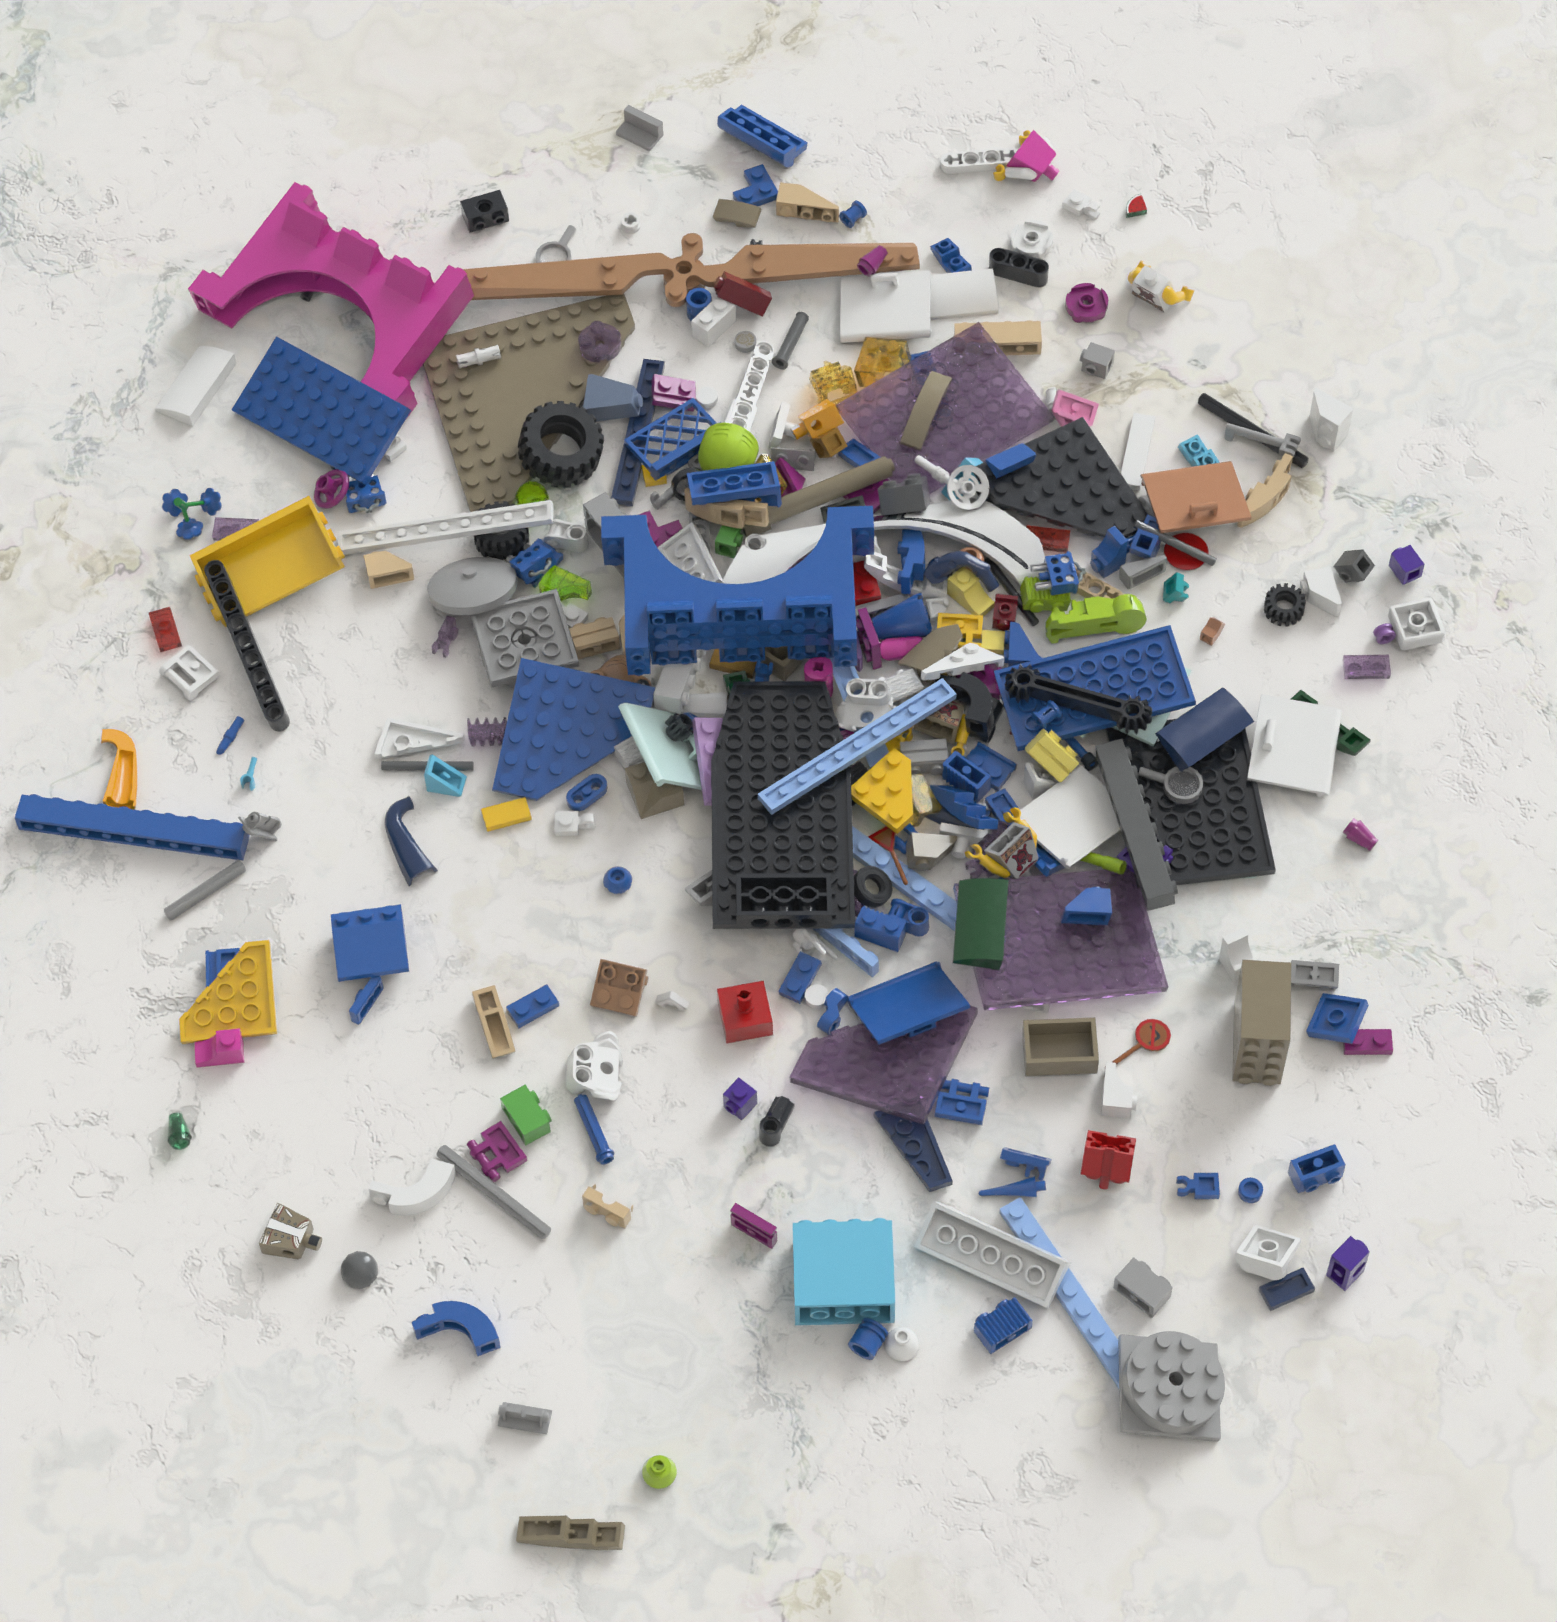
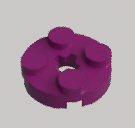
M1077 284L1071 288L1069 294L1067 293L1065 307L1074 322L1097 321L1103 319L1106 315L1109 301L1108 295L1102 288L1101 290L1096 288L1095 284ZM1084 300H1087L1089 303H1092V304H1090V305H1085V304H1083V303H1084Z

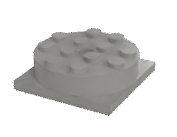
M557 589L509 600L490 611L470 615L479 644L481 659L491 688L501 685L515 687L521 658L565 668L579 666V660Z
M1176 1331L1159 1332L1148 1337L1120 1334L1118 1337L1120 1432L1219 1441L1221 1439L1220 1404L1225 1392V1378L1218 1361V1345L1216 1343L1201 1342L1193 1336ZM1169 1379H1171L1172 1381H1174L1177 1386L1173 1385V1384L1169 1381Z

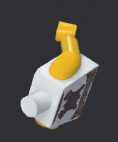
M1142 260L1128 275V281L1132 284L1131 294L1164 313L1170 305L1184 300L1190 302L1195 291L1188 289L1187 286H1183L1181 291L1175 292L1169 278L1151 269V266L1145 265Z

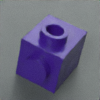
M1408 545L1403 548L1399 547L1391 553L1388 566L1401 584L1405 585L1422 577L1425 564L1413 547Z
M739 1077L723 1093L725 1109L740 1120H743L758 1104L757 1091Z

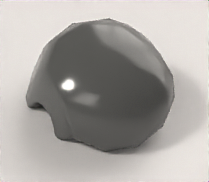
M356 1251L348 1254L341 1264L342 1279L351 1288L363 1289L370 1286L377 1278L378 1264L374 1257L367 1252Z

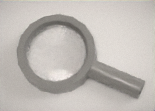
M569 225L559 242L552 241L541 245L535 255L536 263L572 260L571 251L567 244L576 228Z
M1143 767L1139 770L1138 776L1164 783L1163 789L1166 796L1176 803H1192L1202 793V777L1197 770L1191 767L1180 772L1178 767H1174L1167 774Z

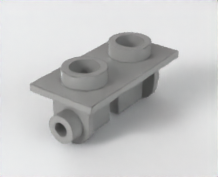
M779 446L776 448L771 447V462H776L779 458H783L794 469L814 471L816 452L812 451V449L799 450L779 448Z
M252 812L247 818L238 817L243 824V830L247 834L260 836L263 839L278 840L274 835L282 825L278 817L267 816L259 812Z
M503 1402L499 1406L498 1426L547 1434L552 1410Z

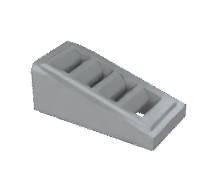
M1161 555L1121 565L1119 578L1127 589H1131L1165 572L1167 557Z

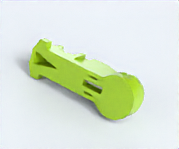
M1123 594L1112 599L1097 596L1084 598V601L1076 602V600H1071L1069 614H1065V611L1060 612L1058 607L1053 608L1045 622L1046 637L1051 644H1054L1063 638L1105 632L1134 633L1140 630L1147 620L1143 603L1132 594Z

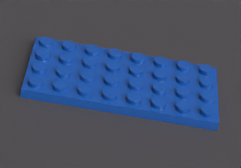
M277 336L231 409L236 414L333 468L344 471L348 476L364 485L369 481L411 412L408 407Z
M1171 625L1022 663L1023 668H1026L1029 664L1032 666V670L1038 668L1042 677L1119 699L1127 700L1128 695L1135 699L1139 695L1141 701L1147 699L1153 712L1151 717L1196 705ZM1020 664L994 671L1017 752L1025 750L1027 744L1042 730L1034 722L1031 713L1034 711L1038 712L1047 705V702L1035 698H1029L1028 703L1025 699H1022L1019 703L1016 701V697L1010 699L1008 692L1005 690L1006 674H1011L1010 670L1012 667L1019 669ZM1057 705L1062 713V717L1059 719L1055 718L1047 724L1045 730L1048 733L1051 730L1054 731L1061 740L1117 726V722ZM1131 713V714H1129V715H1130V716H1135V715H1137V714H1136V713Z

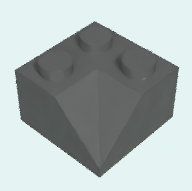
M920 473L908 475V478L904 479L902 483H896V480L883 482V485L878 489L882 516L926 510L931 502L927 476H921Z

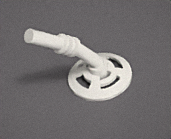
M918 455L915 458V463L931 473L932 478L941 484H947L948 496L957 507L971 510L985 502L989 493V482L987 476L980 468L973 465H963L956 468L949 476L947 471L940 466L936 467L922 456ZM963 471V477L958 480L955 479L956 475ZM971 472L975 473L979 477L981 484H979L977 479L971 475ZM953 491L955 492V495L962 500V503L955 498ZM976 491L981 492L979 498L975 502L970 503L969 498L973 497Z

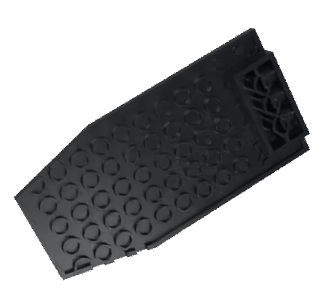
M733 681L727 709L711 760L713 929L855 928L851 766H848L772 815L758 800V793L844 740L839 729L837 717H835L833 704L825 681Z

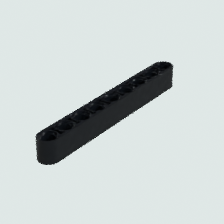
M212 560L206 564L204 571L258 702L271 728L279 732L284 731L289 726L290 719L248 618L223 563L219 560Z

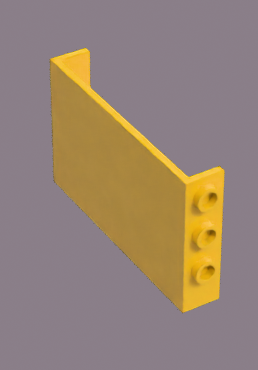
M310 496L189 555L198 573L194 575L199 586H204L206 590L203 592V596L208 605L212 603L214 607L211 609V613L216 622L220 620L224 627H227L204 571L206 564L212 560H219L223 563L246 616L345 567L341 560L345 556L340 546L335 547L333 542L336 541V538L331 528L327 530L325 527L328 521L323 512L318 513Z

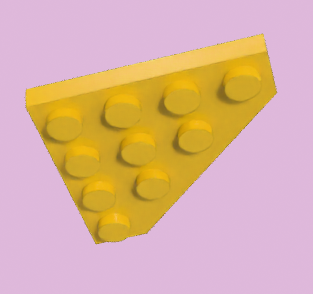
M270 940L245 942L235 957L217 974L216 979L210 986L205 988L190 1009L179 1018L182 1044L209 1039L219 1030L240 1028L242 1038L277 1034Z

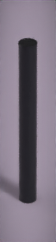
M988 557L985 558L984 562L990 565V571L1008 595L1018 596L1017 607L1032 626L1037 625L1039 619L1031 610H1023L1020 594L999 566Z

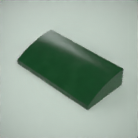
M994 878L959 880L952 963L1000 970L1004 955L1008 880Z

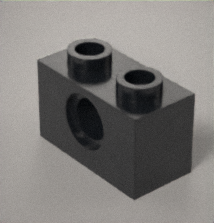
M500 190L460 201L461 213L469 233L509 222L508 207Z

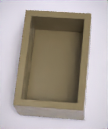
M1095 1017L1023 1020L1022 1040L1025 1076L1097 1074L1099 1054Z

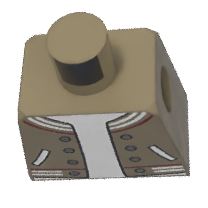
M277 1203L260 1239L259 1246L262 1254L301 1259L306 1248L315 1251L320 1249L322 1237L312 1234L314 1228L309 1218Z

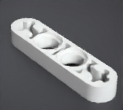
M1000 148L949 152L942 155L940 168L947 174L996 170L998 164H1002L1006 169V165L1011 160L1010 157H1013L1018 149ZM989 157H993L997 161L990 163L987 162L986 159ZM967 159H974L976 163L967 164L965 161Z

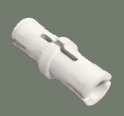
M498 345L480 350L475 348L472 352L456 355L459 369L478 364V366L483 365V362L501 358Z

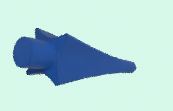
M1034 1176L1008 1185L981 1190L978 1194L979 1196L1010 1195L1037 1197V1191L1046 1190L1045 1181L1036 1182Z

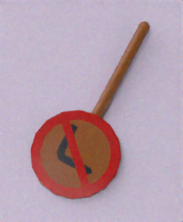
M1156 1019L1142 1021L1137 1026L1135 1032L1138 1044L1116 1058L1112 1063L1118 1064L1140 1047L1149 1051L1164 1049L1169 1044L1171 1038L1168 1026Z

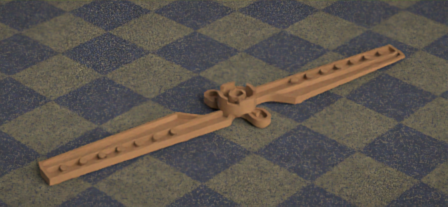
M688 233L681 240L682 256L673 259L663 253H646L463 270L467 273L474 294L471 300L623 295L640 278L663 274L667 304L672 307H680L686 303V296L690 290L714 287L718 276L721 277L724 271L752 284L862 274L857 267L859 259L878 245L883 246L888 254L876 273L920 269L918 248L914 243L745 245L726 263L703 265L698 260L703 255V240L696 233Z

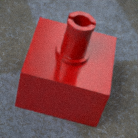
M764 980L717 989V1002L726 1044L773 1035V1021Z

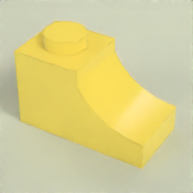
M961 567L948 578L947 594L972 615H983L984 617L994 608L995 602L983 590L979 578L975 577L966 567Z

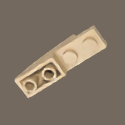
M1285 453L1281 460L1275 462L1272 476L1268 475L1264 484L1257 482L1254 489H1249L1245 500L1252 518L1248 521L1238 522V527L1242 528L1262 518L1285 496L1290 488L1291 475L1288 473L1291 469L1293 456Z
M689 488L685 489L686 510L702 519L743 529L745 524L767 527L769 523L768 503L736 499L728 502L692 505Z

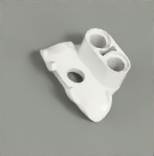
M855 678L850 680L846 685L848 695L845 702H841L836 707L835 717H837L839 728L849 731H856V728H864L896 707L893 705L888 684L883 680ZM856 690H863L858 695L853 694V692ZM885 691L882 696H875L877 692ZM866 712L874 715L873 720L869 723L861 721V716Z
M603 1032L593 1042L578 1044L569 1055L566 1069V1087L571 1093L582 1094L585 1090H589L593 1097L616 1101L622 1082H618V1066H622L623 1060L618 1038L613 1032ZM603 1063L609 1064L612 1068V1073L604 1074L600 1070V1065ZM576 1077L582 1079L583 1082L578 1081Z

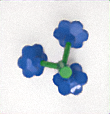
M207 488L205 493L201 494L200 501L187 502L188 496L185 493H181L178 489H172L170 493L163 494L162 500L164 503L162 504V509L174 517L178 516L180 512L183 514V522L178 524V529L176 530L178 537L190 540L201 535L203 523L188 517L187 509L192 506H201L202 510L208 512L210 516L216 515L217 511H220L222 508L219 492H215L213 488Z

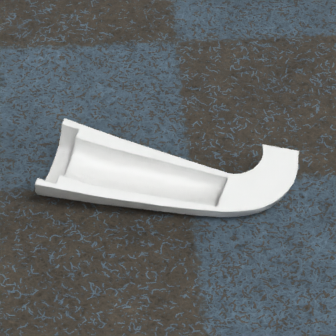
M645 676L651 682V686L653 687V684L655 683L654 678L650 676ZM727 692L690 694L688 705H684L681 714L690 712L701 718H723L727 709ZM653 697L652 706H651V708H653V709H655V708H654V697Z

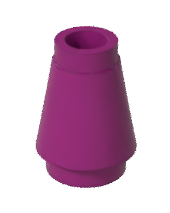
M878 245L861 257L857 264L860 272L868 277L871 274H875L887 256V250L883 246Z
M1355 818L1352 819L1343 831L1347 839L1367 848L1369 851L1378 842V839L1375 838L1364 823Z

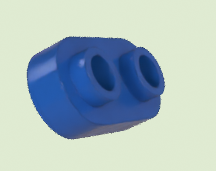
M592 774L570 789L566 795L568 807L573 811H583L604 796L608 789L606 778L600 774ZM576 800L582 801L580 803H575Z

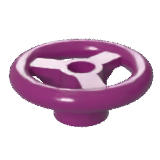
M334 469L320 476L316 481L314 490L316 505L322 509H329L340 503L349 488L348 475L344 471ZM334 476H340L339 478L332 479ZM342 485L339 494L334 498L338 487ZM321 493L325 494L326 502L321 500Z

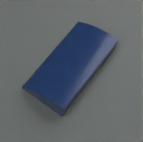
M1222 687L1155 734L1180 772H1182L1255 721L1241 703Z

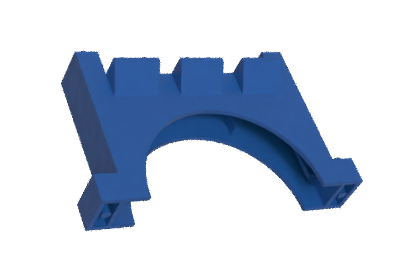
M873 506L828 507L827 521L823 534L807 557L780 575L763 581L744 584H725L703 580L673 565L655 545L647 525V515L601 516L604 565H624L625 653L628 675L640 676L651 674V662L652 665H687L697 663V650L719 649L720 662H757L758 660H765V647L778 648L781 646H788V659L803 660L814 657L834 658V667L857 666L853 555H874Z

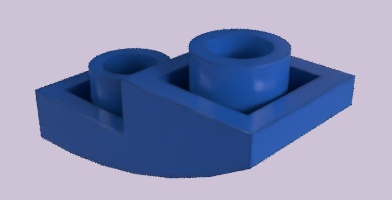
M949 238L930 246L934 256L947 273L972 271L971 264L960 255L959 247Z

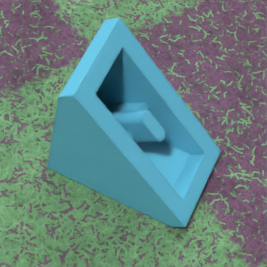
M433 754L429 756L424 773L427 792L456 797L462 795L467 776Z

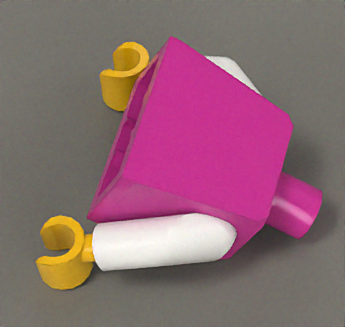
M1026 130L1023 132V136H1019V144L1021 146L1006 165L1007 168L1005 169L1002 164H998L996 166L997 172H993L996 181H1002L1007 177L1036 182L1042 174L1053 181L1059 173V170L1050 164L1056 156V152L1053 150L1047 137L1040 136L1034 130L1032 132Z

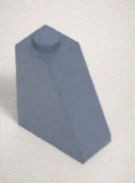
M594 374L588 375L583 407L588 410L587 414L595 416L596 422L639 416L640 407L643 406V398L633 385Z

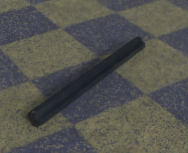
M1202 393L1198 398L1199 405L1226 422L1274 436L1208 394ZM1260 442L1279 454L1280 447ZM1297 450L1295 451L1292 463L1300 468H1304L1309 458Z

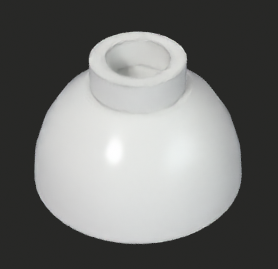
M897 1327L888 1333L884 1343L885 1350L894 1360L907 1361L917 1354L919 1339L911 1329Z

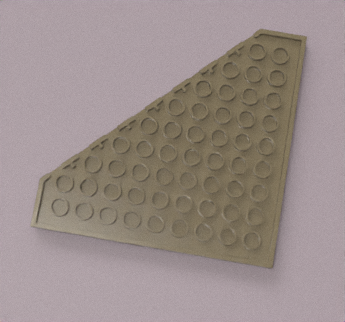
M625 294L606 295L444 335L423 363L470 512L478 511L480 508L485 509L486 504L490 503V505H493L496 501H499V503L507 501L509 505L516 503L523 488L527 487L533 478L529 475L530 470L523 468V460H520L518 456V441L523 422H525L527 415L534 411V408L540 405L544 407V404L547 402H552L553 404H556L557 401H564V404L572 402L576 404V407L580 408L585 398L588 375L594 374L602 377L609 368L611 360L614 356L618 355L625 345V340L629 334L631 335L635 330V322ZM495 345L499 346L500 359L483 362V365L479 366L474 364L459 369L456 355L472 352L475 348L480 350ZM549 434L541 440L544 446L550 450L563 434Z

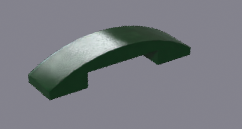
M1302 690L1298 691L1291 698V700L1318 704V701ZM1340 723L1336 749L1356 756L1371 742V739L1354 727L1349 730Z

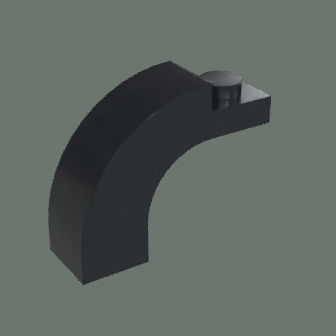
M965 672L962 673L960 679L940 674V678L935 679V682L943 678L957 694L956 700L963 701L970 706L965 716L966 731L989 737L994 724L992 696L987 686L975 676Z

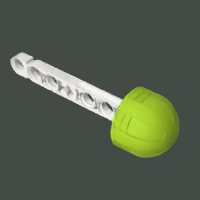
M760 341L756 344L736 399H732L724 423L714 424L705 431L698 453L699 464L703 471L755 463L759 452V445L750 430L758 410L755 405L774 354V348L770 343ZM759 349L767 351L768 355L761 354ZM759 364L763 367V370H758L753 365ZM748 379H754L758 382V384L753 385L748 381ZM747 391L751 392L750 398L746 397ZM743 409L747 412V415H742L737 410Z

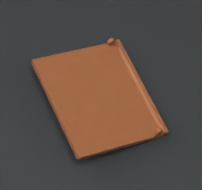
M1231 461L1140 475L1142 478L1141 484L1145 486L1160 533L1248 521L1252 518Z

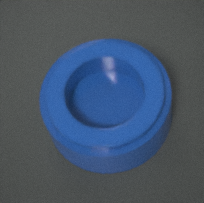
M1249 1177L1240 1182L1238 1195L1241 1200L1246 1203H1256L1261 1199L1263 1185L1258 1179Z

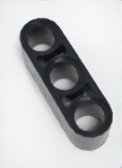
M994 248L991 250L989 269L993 268L995 276L1034 287H1043L1048 283L1049 265L1045 260L1004 248Z

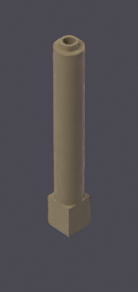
M883 456L781 497V507L768 506L769 523L767 527L745 524L742 530L746 538L751 534L759 535L771 530V525L892 477V472L895 471L894 464L891 458L887 459Z

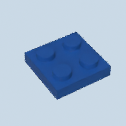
M1323 993L1306 1032L1312 1038L1352 1044L1369 1004L1366 999Z

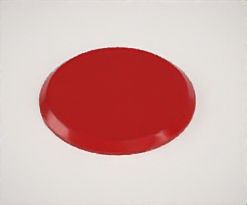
M1179 533L1172 536L1209 554L1205 541L1195 534ZM1165 544L1164 555L1167 557V561L1175 568L1193 570L1205 563Z

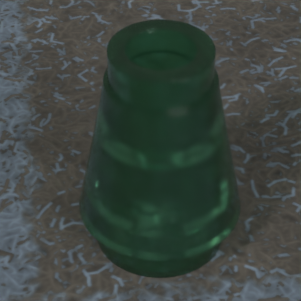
M179 1112L170 1114L168 1117L167 1141L173 1149H184L190 1145L192 1136L183 1118V1114Z

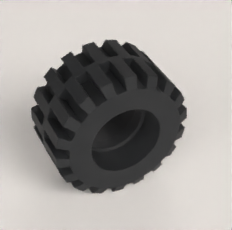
M496 501L493 505H490V503L486 504L485 509L480 508L478 511L514 506L516 504L512 503L509 505L507 501H503V503ZM528 527L514 529L500 535L493 533L474 535L476 549L478 552H481L483 557L489 556L500 560L506 559L509 555L516 557L520 551L525 550L524 544L529 543Z

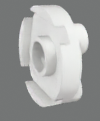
M1027 220L1025 224L1020 226L1017 224L1011 232L1010 242L1012 251L1043 259L1045 254L1052 248L1053 233L1048 230V226L1038 220ZM1035 237V241H1029L1027 238Z

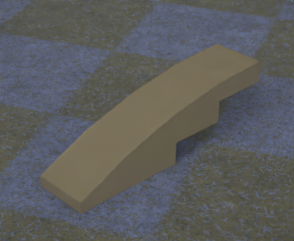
M567 1515L519 1516L516 1541L524 1544L570 1549L622 1550L625 1525L622 1522H597L595 1519H570Z

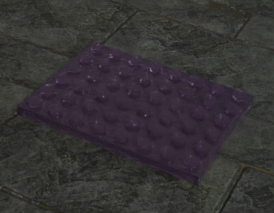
M980 322L836 404L839 414L864 446L880 457L891 458L895 471L892 472L893 476L889 478L890 480L902 483L904 479L908 478V475L920 473L921 476H927L929 494L946 484H941L932 478L931 473L915 463V458L918 455L936 467L940 466L950 476L965 457L979 458L982 462H985L987 458L1002 452L1054 421L1053 414ZM931 371L951 377L952 381L934 416L921 451L900 444V441L921 389Z
M1126 868L1122 875L1101 869L1051 874L1047 877L1045 875L1020 877L1019 879H1004L1008 880L1004 955L1000 970L973 966L984 1010L1167 992L1169 986L1140 887L1136 886L1134 873ZM955 883L953 891L957 903L958 883ZM1101 887L1110 889L1112 915L1108 925L1061 923V916L1065 907L1086 888Z

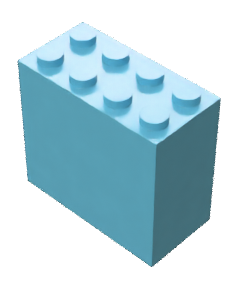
M876 1218L872 1221L850 1219L844 1222H837L836 1220L828 1219L823 1222L801 1220L798 1223H793L795 1325L860 1324L863 1318H870L878 1323H895L892 1220Z

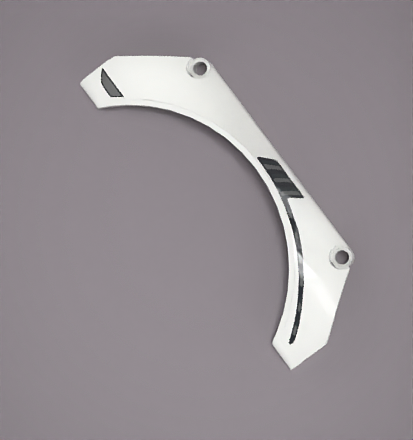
M974 495L969 498L970 503L975 502L979 496ZM986 500L975 510L961 509L952 501L929 504L927 509L922 511L884 516L881 513L873 515L874 530L911 529L946 536L969 547L977 548L983 555L999 565L1019 587L1024 577L1032 576L1033 578H1038V573L1045 572L1030 571L1031 564L1044 563L1045 556L1040 539L1012 516ZM826 523L765 535H749L745 540V545L741 546L723 578L724 583H753L788 571L811 553L820 540ZM756 543L760 548L752 550L749 548V545Z

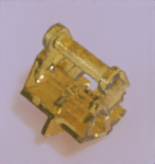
M824 361V367L810 372L809 380L818 396V404L828 399L830 391L841 388L843 394L850 395L831 401L835 404L836 408L853 402L856 404L861 402L850 366H841L839 361L832 364L831 362Z

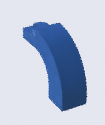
M442 1301L432 1304L433 1314H423L417 1317L415 1321H412L417 1340L443 1330L452 1329L468 1336L477 1357L501 1348L498 1334L491 1320L481 1310L464 1302Z

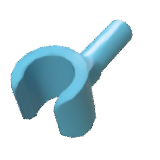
M255 757L251 758L247 774L242 775L240 778L242 789L247 782H250V791L255 788L253 778L257 762Z

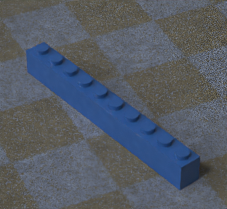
M22 794L15 814V821L19 830L241 861L244 860L250 838L249 834L243 830V824L239 822L226 823L217 819L204 820L194 816L183 817L172 813L161 814L150 810H132L123 806L119 808L110 807L102 803L96 805L80 800L67 801L58 797L45 798L36 794Z

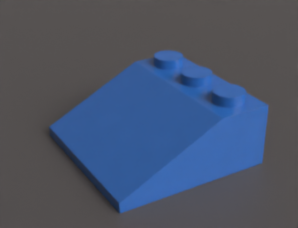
M401 904L331 914L338 982L409 972L405 925Z

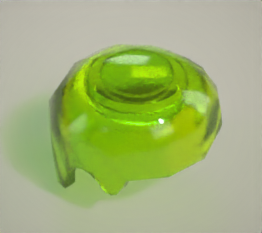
M528 481L522 484L515 493L517 505L550 500L545 487L537 481Z

